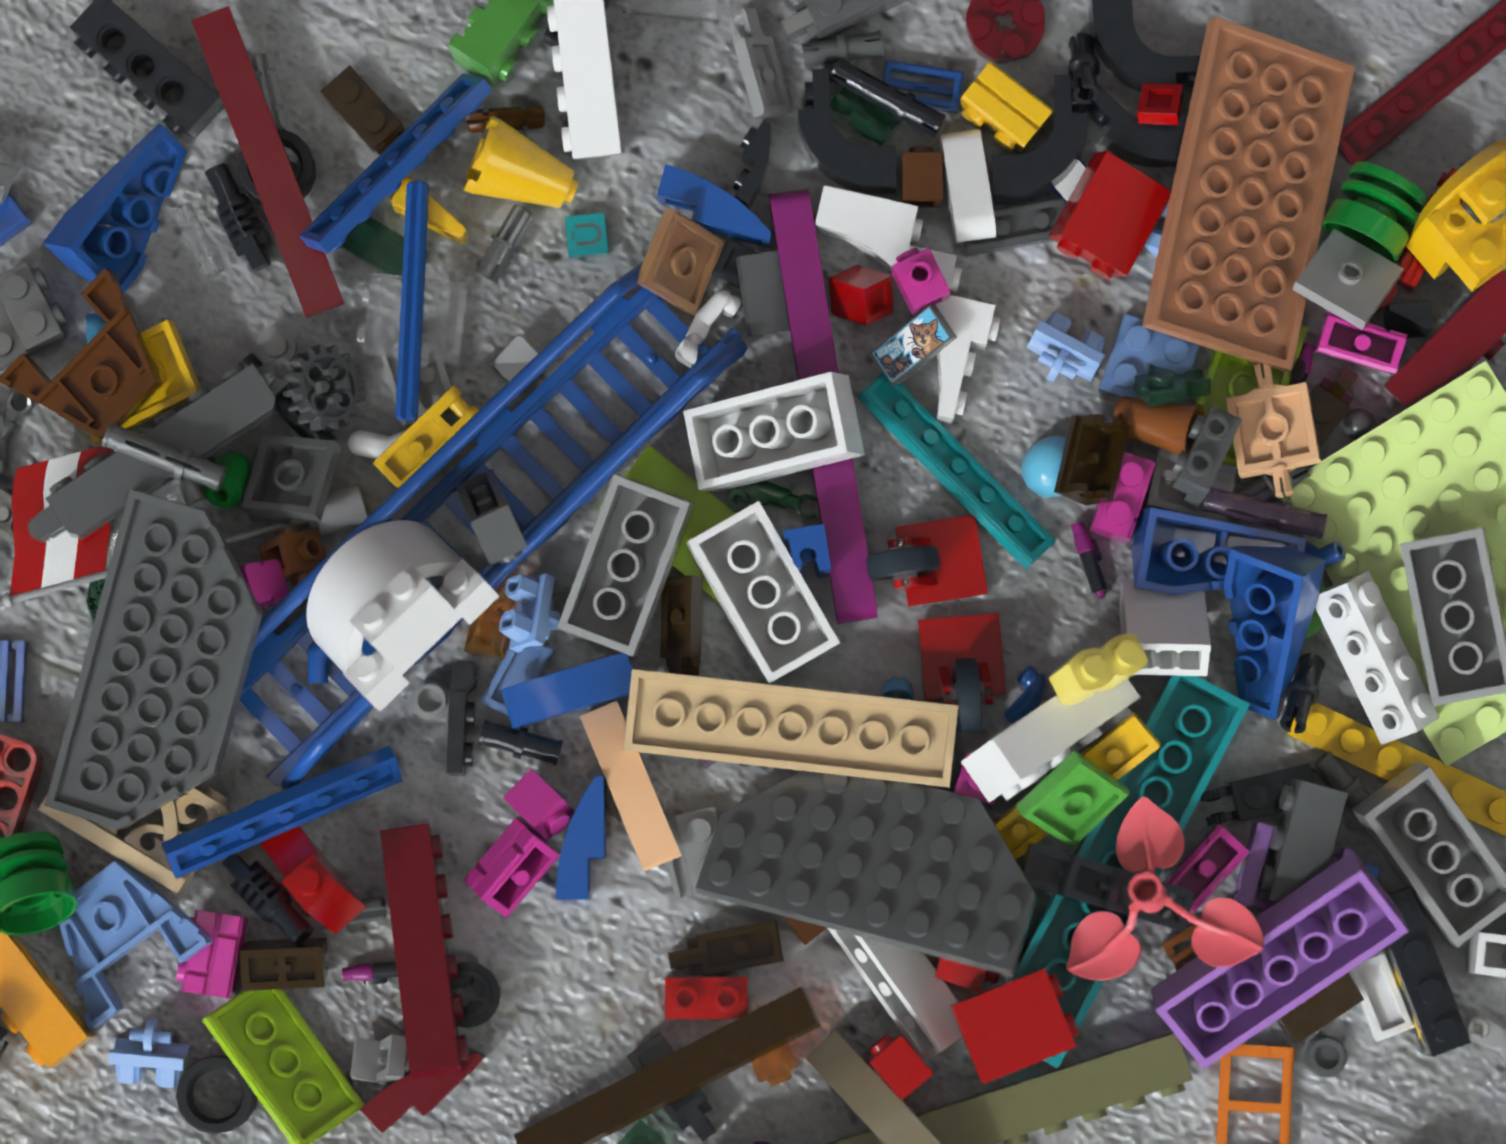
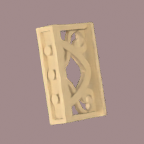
M209 786L205 792L195 787L186 792L187 795L177 799L176 802L172 800L161 807L164 826L155 824L143 825L132 830L122 839L117 836L119 829L45 806L47 796L38 808L42 813L173 892L183 895L196 871L176 879L161 843L183 833L179 832V823L191 824L198 819H191L187 816L186 810L191 804H199L206 809L208 823L234 811L226 806L229 798ZM147 833L164 835L163 841L153 838L155 840V847L152 850H146L141 843L142 837Z

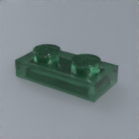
M369 217L346 235V240L340 247L402 284L404 237Z

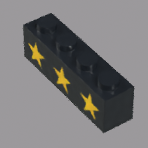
M1405 887L1387 893L1401 911L1409 932L1386 946L1383 950L1387 954L1414 1022V1031L1424 1056L1434 1057L1471 1043L1412 888Z

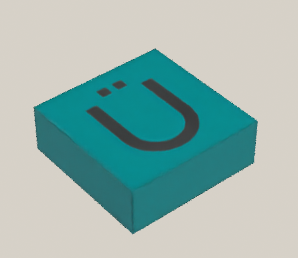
M605 213L565 216L569 258L609 255Z

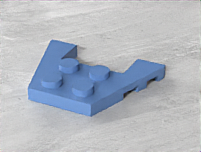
M122 860L112 862L75 890L78 902L76 911L66 921L59 924L68 957L72 956L78 976V979L75 980L78 996L83 995L88 1015H84L89 1030L98 1028L124 1009L103 975V971L158 930L161 932L179 963L189 961L214 942L210 934Z

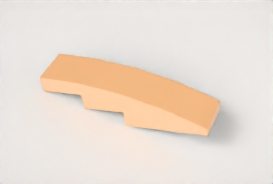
M618 701L581 715V721L643 871L682 856L639 752L623 751L626 720Z

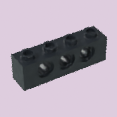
M94 0L69 27L77 37L73 42L74 45L90 59L97 55L107 63L103 70L119 85L125 80L136 89L132 95L145 108L151 111L155 106L166 116L162 122L177 136L180 137L185 132L195 140L224 108L219 94L113 1ZM112 37H125V43L121 49L117 51L107 50V43ZM147 61L155 63L154 71L149 76H136V70L141 63ZM175 87L184 89V96L179 102L168 103L165 101L166 94L170 89Z

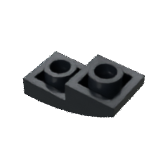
M763 120L758 129L752 126L740 145L744 149L743 162L751 166L752 169L749 171L744 168L732 188L737 191L735 198L749 210L762 186L769 161L771 124Z

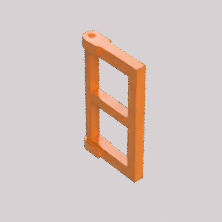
M1241 1044L1220 1058L1216 1144H1227L1228 1111L1280 1114L1279 1144H1290L1295 1047L1289 1045ZM1231 1056L1283 1059L1281 1103L1229 1100Z

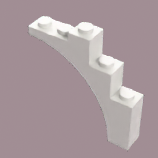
M824 185L815 229L817 233L844 241L868 254L891 273L892 266L898 263L896 257L910 249L916 248V246L910 245V241L919 242L924 219L916 218L918 206ZM917 247L919 252L926 250L925 248ZM931 250L950 291L957 292L962 268L954 267L957 255ZM950 295L949 299L936 304V307L957 336L954 341L936 354L940 389L936 419L947 424H952L954 414L961 416L963 414L967 392L960 391L963 375L971 377L976 353L969 352V347L985 350L988 340H996L1000 324V318L993 316L995 305Z

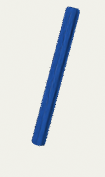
M421 181L408 182L406 189L395 416L397 420L408 422L418 419L429 204V186L426 182Z

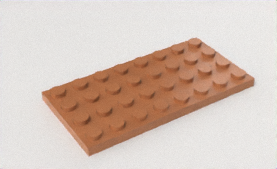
M1216 16L1208 20L1142 327L1253 363L1266 364L1271 366L1272 369L1281 372L1292 370L1307 300L1306 297L1292 289L1295 281L1317 252L1322 228L1321 223L1324 218L1355 69L1354 65Z

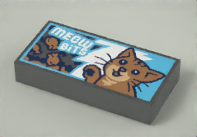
M929 305L876 347L870 354L890 384L898 385L954 341L957 336L936 305Z

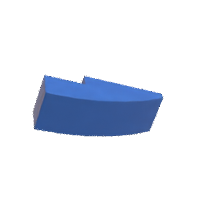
M665 164L657 193L658 203L694 212L692 221L713 234L770 248L772 233L738 199L712 182L691 172Z
M620 653L502 689L501 692L512 728L515 729L585 710L594 705L629 696L632 666L629 656L625 653Z
M604 776L594 777L583 794L570 821L560 854L555 900H590V859H606V789Z

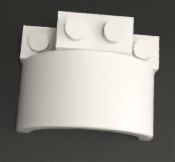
M409 520L389 521L372 526L355 535L344 543L325 563L310 591L307 603V624L315 643L343 672V675L380 712L409 684V681L403 674L461 618L470 625L499 595L431 528ZM445 576L444 584L439 591L425 578ZM365 637L377 651L370 656L362 657L361 648L363 638Z

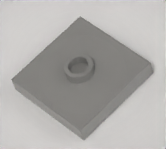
M1333 229L1295 281L1292 290L1363 330L1400 278L1404 268L1338 230Z

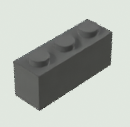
M493 469L456 486L470 524L490 565L496 562H510L516 559L522 550L528 548Z
M1295 778L1291 779L1290 786H1284L1279 801V808L1283 809L1280 824L1274 825L1269 843V848L1273 849L1269 865L1265 864L1263 866L1258 887L1262 889L1261 897L1279 902L1329 867L1348 796L1347 792Z

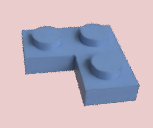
M1124 314L1098 391L1117 398H1122L1123 396L1136 398L1140 396L1149 367L1187 379L1199 345L1142 327L1143 319Z

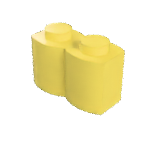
M1122 634L1112 638L1100 648H1091L1079 652L1057 668L1050 675L1049 680L1061 704L1074 705L1085 701L1099 690H1109L1119 686L1140 671L1149 660L1135 634Z

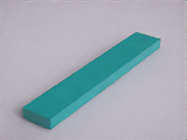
M882 372L859 393L857 398L1026 570L1056 542L901 383L891 385Z

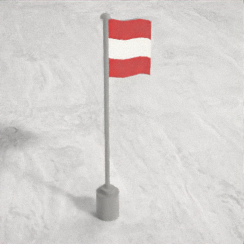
M99 446L17 468L11 499L15 554L10 595L7 592L2 597L4 606L13 608L12 603L106 578L111 522L84 539L72 538L66 530L54 539L50 538L45 543H39V541L31 537L32 535H29L27 524H29V520H32V517L35 518L36 514L50 506L45 498L52 494L49 489L55 483L68 476L72 480L76 479L86 472L84 466L95 457L105 454L108 458L112 450L111 448ZM356 484L329 492L321 521L293 518L290 524L274 523L224 537L228 545L309 523L311 529L319 528L321 536L359 526L367 518L359 486Z

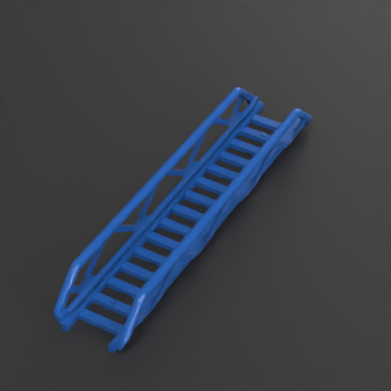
M642 263L609 285L262 618L240 702L290 752L267 775L275 786L280 785L283 790L299 784L311 768L332 750L336 742L345 733L355 728L374 708L343 675V672L332 660L328 662V675L349 696L332 713L281 661L296 644H299L307 653L309 645L314 641L308 629L307 610L279 636L273 632L278 625L309 597L319 572L329 558L344 543L372 526L392 521L390 518L474 439L478 445L400 520L418 522L431 528L463 558L427 519L444 503L476 536L461 498L456 493V486L467 481L472 475L476 477L489 471L490 469L485 463L502 448L539 485L552 501L535 516L497 477L517 522L523 527L521 532L528 548L522 550L521 554L510 562H496L492 565L488 562L478 572L495 591L513 569L555 535L582 505L589 502L606 485L626 460L645 442L671 423L698 393L705 390L726 368L745 354L748 347L741 339L742 334L732 327L710 349L703 343L698 345L697 362L680 377L629 325L646 309L679 343L686 338L689 330L658 298V295L642 287L629 300L623 296L639 285L637 283L638 273ZM590 327L594 334L512 412L507 406ZM616 337L668 388L652 405L600 353ZM587 365L639 416L623 433L571 381ZM559 392L611 444L595 460L543 409ZM530 420L582 472L566 488L514 437ZM425 578L436 589V587L427 578ZM461 618L453 627H451L422 657H420L403 674V676L411 668H413L416 664H418L421 660L428 656L432 651L439 647L450 636L454 628L458 624H460L464 619ZM365 637L363 638L361 651L366 656H370L377 650ZM267 672L319 724L303 741L251 689Z

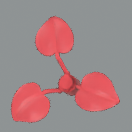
M1141 797L1125 816L1116 840V854L1120 864L1126 871L1140 873L1132 878L1128 887L1129 896L1133 900V903L1129 905L1128 923L1124 927L1122 920L1116 914L1106 911L1095 912L1085 917L1077 926L1072 937L1066 969L1073 975L1089 980H1109L1126 974L1135 966L1141 954L1140 943L1129 934L1135 927L1138 911L1154 913L1161 910L1164 906L1171 908L1191 923L1198 925L1191 937L1193 950L1200 960L1213 967L1225 968L1234 966L1258 954L1264 947V938L1261 927L1247 908L1235 900L1221 897L1207 901L1203 907L1201 919L1168 897L1166 888L1155 876V868L1167 869L1179 860L1185 846L1184 834L1173 817L1157 807L1148 798Z

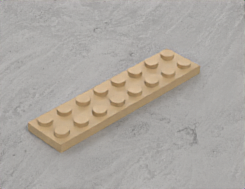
M632 669L623 751L950 787L959 705Z

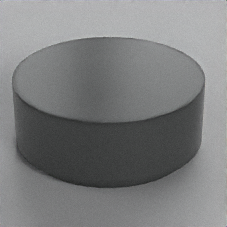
M1319 1036L1312 1039L1306 1046L1304 1060L1306 1066L1313 1074L1321 1077H1333L1344 1069L1347 1062V1052L1344 1045L1338 1039L1331 1036Z

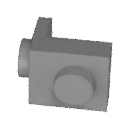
M391 1034L381 1041L358 1038L354 1041L350 1074L352 1079L390 1085L403 1078L404 1073L406 1074L409 1071L405 1036Z

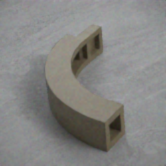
M836 1030L805 1057L884 1144H941Z

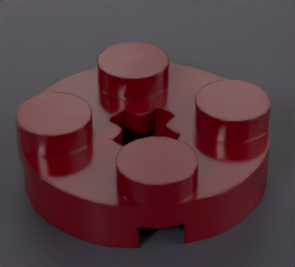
M972 0L965 19L967 35L970 38L969 41L973 49L980 56L994 63L1002 64L1016 61L1020 58L1024 59L1037 49L1042 40L1045 30V8L1039 0ZM1010 14L1013 16L1012 22L1017 25L1014 30L1007 28L1004 32L997 29L999 22L995 18L998 15Z

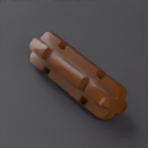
M541 105L527 106V109L521 110V106L489 108V112H483V109H478L466 116L467 129L470 133L485 132V127L491 116L503 120L515 130H523V126H528V129L543 128L545 125L544 109Z

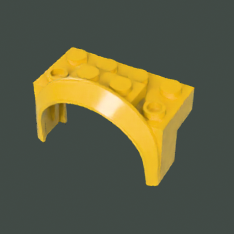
M1506 138L1490 145L1465 163L1438 189L1420 213L1406 247L1434 280L1442 275L1450 266L1470 291L1473 292L1506 268V214L1495 222H1491L1506 210ZM1461 199L1470 207L1481 223H1476L1460 204Z

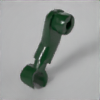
M761 481L732 489L728 494L727 504L734 512L738 513L759 501L762 506L771 504L782 509L787 507L795 509L799 516L809 519L815 517L816 514L803 513L801 503L805 499L817 500V498L809 494L797 496L792 494V490L769 481Z

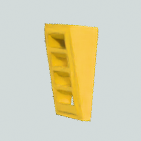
M407 176L401 181V186L396 190L391 200L394 211L404 217L407 184L413 181ZM429 195L427 228L461 245H466L469 239L467 230Z

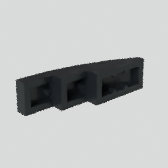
M1028 843L1021 871L1031 887L1129 916V905L1133 903V900L1129 896L1128 887L1132 878L1137 875L1136 873L1075 855H1069L1034 843ZM1161 881L1167 890L1168 897L1190 912L1195 892ZM1167 906L1154 913L1140 910L1137 914V919L1184 932L1187 919Z

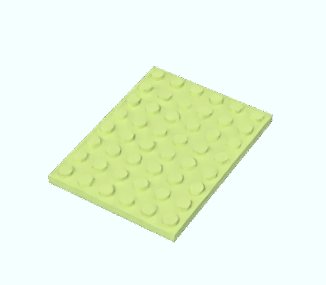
M1484 361L1325 458L1321 463L1307 469L1311 476L1291 487L1293 491L1291 496L1287 497L1283 492L1284 497L1281 498L1308 542L1318 548L1334 541L1340 542L1346 554L1345 559L1325 568L1333 584L1369 570L1375 584L1380 589L1381 597L1392 620L1398 627L1402 641L1410 657L1414 660L1417 672L1429 695L1430 692L1400 548L1401 543L1484 527L1506 632V391L1488 362ZM1506 693L1434 706L1440 718L1423 728L1447 767L1506 732Z

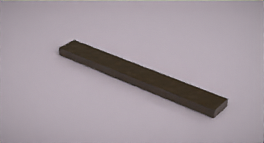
M801 986L514 1135L517 1144H593L820 1027L821 1023L806 989Z

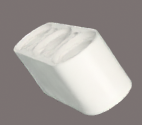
M980 129L940 134V151L942 152V165L955 243L996 238L995 216Z

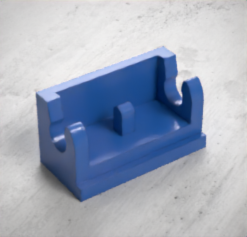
M824 524L783 530L782 542L787 547L793 564L801 573L802 562L809 564L812 558L817 578L829 577L831 564Z

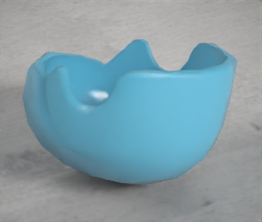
M1051 436L1041 439L1031 445L1022 458L1021 475L1027 488L1041 497L1062 496L1055 493L1054 490L1067 437Z

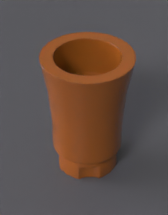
M1123 396L1116 403L1113 421H1122L1130 425L1127 436L1128 440L1145 443L1179 455L1181 450L1189 452L1194 441L1193 438L1188 437L1189 431L1197 415L1200 414L1205 417V411L1202 404H1180L1139 396L1136 398Z

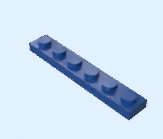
M462 73L299 235L306 246L326 254L339 248L345 242L346 235L359 223L366 221L373 214L374 208L386 196L398 190L401 186V181L413 169L424 164L428 159L429 153L440 142L451 137L456 130V126L467 115L474 113L481 107L482 100L492 91L486 80Z
M390 745L377 751L369 752L361 758L340 767L332 768L326 773L295 784L284 791L263 800L255 801L249 806L218 817L207 824L162 842L163 850L175 878L182 877L402 782L396 757Z

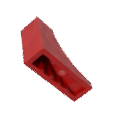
M300 826L259 843L285 877L281 882L308 914L334 934H337L367 908Z

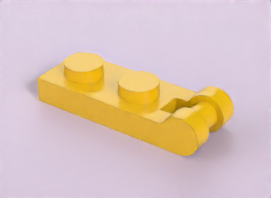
M452 385L372 462L397 489L479 411L475 405L470 407L460 397L462 392L455 385ZM448 407L459 418L452 426L440 416Z

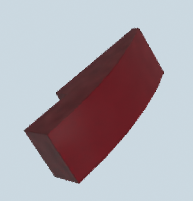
M482 1052L470 1053L469 1060H462L464 1072L414 1079L411 1074L404 1076L378 1093L360 1111L381 1133L388 1131L412 1106L424 1117L486 1057Z

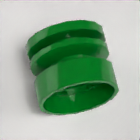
M1356 161L1348 172L1350 179H1346L1341 185V190L1348 199L1336 198L1328 209L1321 225L1329 235L1333 229H1336L1395 263L1398 261L1409 240L1408 232L1402 226H1415L1419 217L1418 213H1421L1428 203V197L1418 186L1401 175L1376 164Z
M31 831L17 833L0 839V933L16 936L39 933L63 923L75 913L78 902L72 880L66 873L68 866L63 856L62 844L57 836L49 832Z

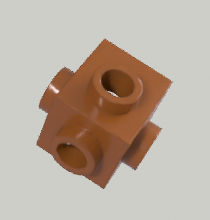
M297 525L277 531V537L257 546L261 562L277 559L281 563L286 582L291 581L292 586L296 587L326 558L325 548L322 544L318 528L301 531L300 526Z

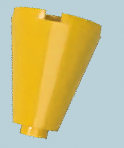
M491 116L485 127L489 129L486 139L480 138L465 177L467 182L462 190L470 194L560 208L563 202L570 204L579 184V181L573 179L574 170L503 120Z

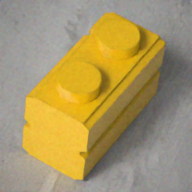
M991 61L963 94L959 104L964 109L961 114L967 121L978 128L984 124L995 133L993 139L999 146L1008 152H1012L1015 148L1021 154L1024 153L1048 123L1054 111Z

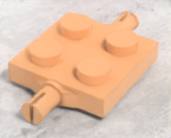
M1259 363L1254 366L1258 388L1244 395L1226 398L1228 413L1242 419L1233 438L1238 474L1241 479L1263 474L1273 475L1275 497L1283 498L1282 482L1285 495L1288 497L1293 494L1289 472L1298 467L1321 463L1310 393L1306 382L1288 386L1274 384L1271 366L1263 364L1264 378L1263 369Z

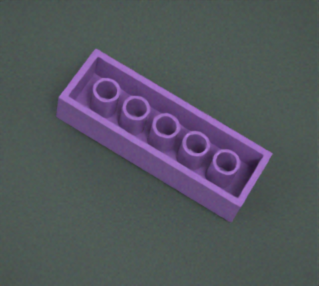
M1352 851L1255 917L1261 927L1264 938V947L1261 952L1234 966L1225 968L1210 966L1196 957L1151 988L1155 1010L1203 1070L1409 932L1401 911L1355 851Z

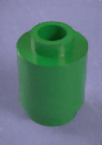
M227 451L217 456L213 462L219 466L227 467V473L219 491L217 492L213 488L202 485V492L205 498L211 504L220 508H230L240 502L252 472L250 462L246 456L237 451Z

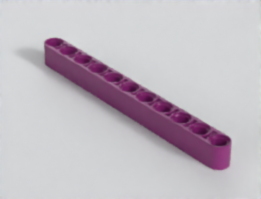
M809 189L769 194L776 249L778 250L797 379L801 380L828 372L839 373ZM853 458L812 468L820 522L824 524L831 564L829 578L837 624L878 618L873 581L869 579L866 567V558L869 556Z

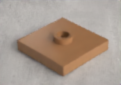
M665 208L638 273L637 283L684 312L696 315L726 241L678 211Z

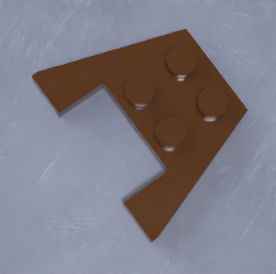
M107 268L80 293L106 322V325L52 380L28 354L23 353L0 375V382L26 395L25 397L38 404H42L58 413L62 418L100 439H103L111 422L121 426L162 384L116 274Z

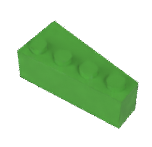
M487 0L489 3L485 8L476 6L467 18L469 23L465 29V35L461 36L456 33L448 43L454 62L473 75L484 78L493 88L496 87L500 79L504 82L507 81L517 65V61L514 58L522 46L528 49L534 42L539 32V28L536 26L543 15H547V6L554 5V0Z

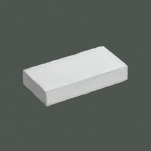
M1385 950L1379 951L1348 972L1364 998L1360 1005L1375 1042L1415 1028Z

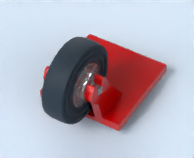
M973 515L895 527L897 539L887 540L889 551L877 553L866 558L869 579H893L895 589L905 590L908 607L988 595L977 523Z
M999 613L918 620L925 701L942 699L944 704L959 705L957 721L960 731L981 730L982 706L993 705V695L1006 694Z

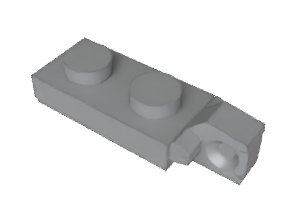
M744 8L730 15L731 35L754 118L783 117L791 113L792 107L772 36H765L761 29L756 8Z

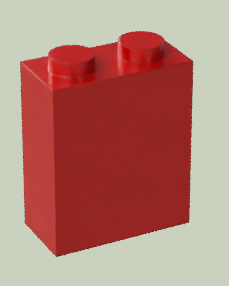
M1109 151L1094 153L1048 237L1058 242L1056 248L1060 252L1074 259H1078L1079 256L1091 263L1089 267L1091 271L1105 279L1110 280L1111 277L1127 276L1166 207L1171 191Z
M1041 968L950 1005L982 1084L1077 1047L1073 1038L1079 1036V1031L1070 1012L1063 1014L1058 998L1064 995L1055 973L1047 975L1045 968Z

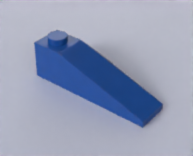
M158 124L63 215L43 243L68 269L90 283L105 268L112 270L116 274L123 293H125L144 267L148 256L144 254L151 233L157 232L161 222L157 219L164 198L171 195L187 151L163 125Z
M1153 507L1140 510L1137 518L1132 545L1134 588L1169 595L1224 589L1229 553L1232 547H1291L1304 552L1307 538Z
M1234 546L1230 549L1224 592L1225 598L1230 599L1232 619L1229 621L1230 634H1234L1237 658L1234 660L1238 698L1250 704L1249 710L1276 720L1280 716L1286 698V690L1291 682L1319 597L1326 560L1291 547Z

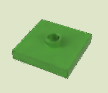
M1074 750L1025 796L1016 807L1023 817L1070 848H1073L1117 807L1130 792L1124 783Z

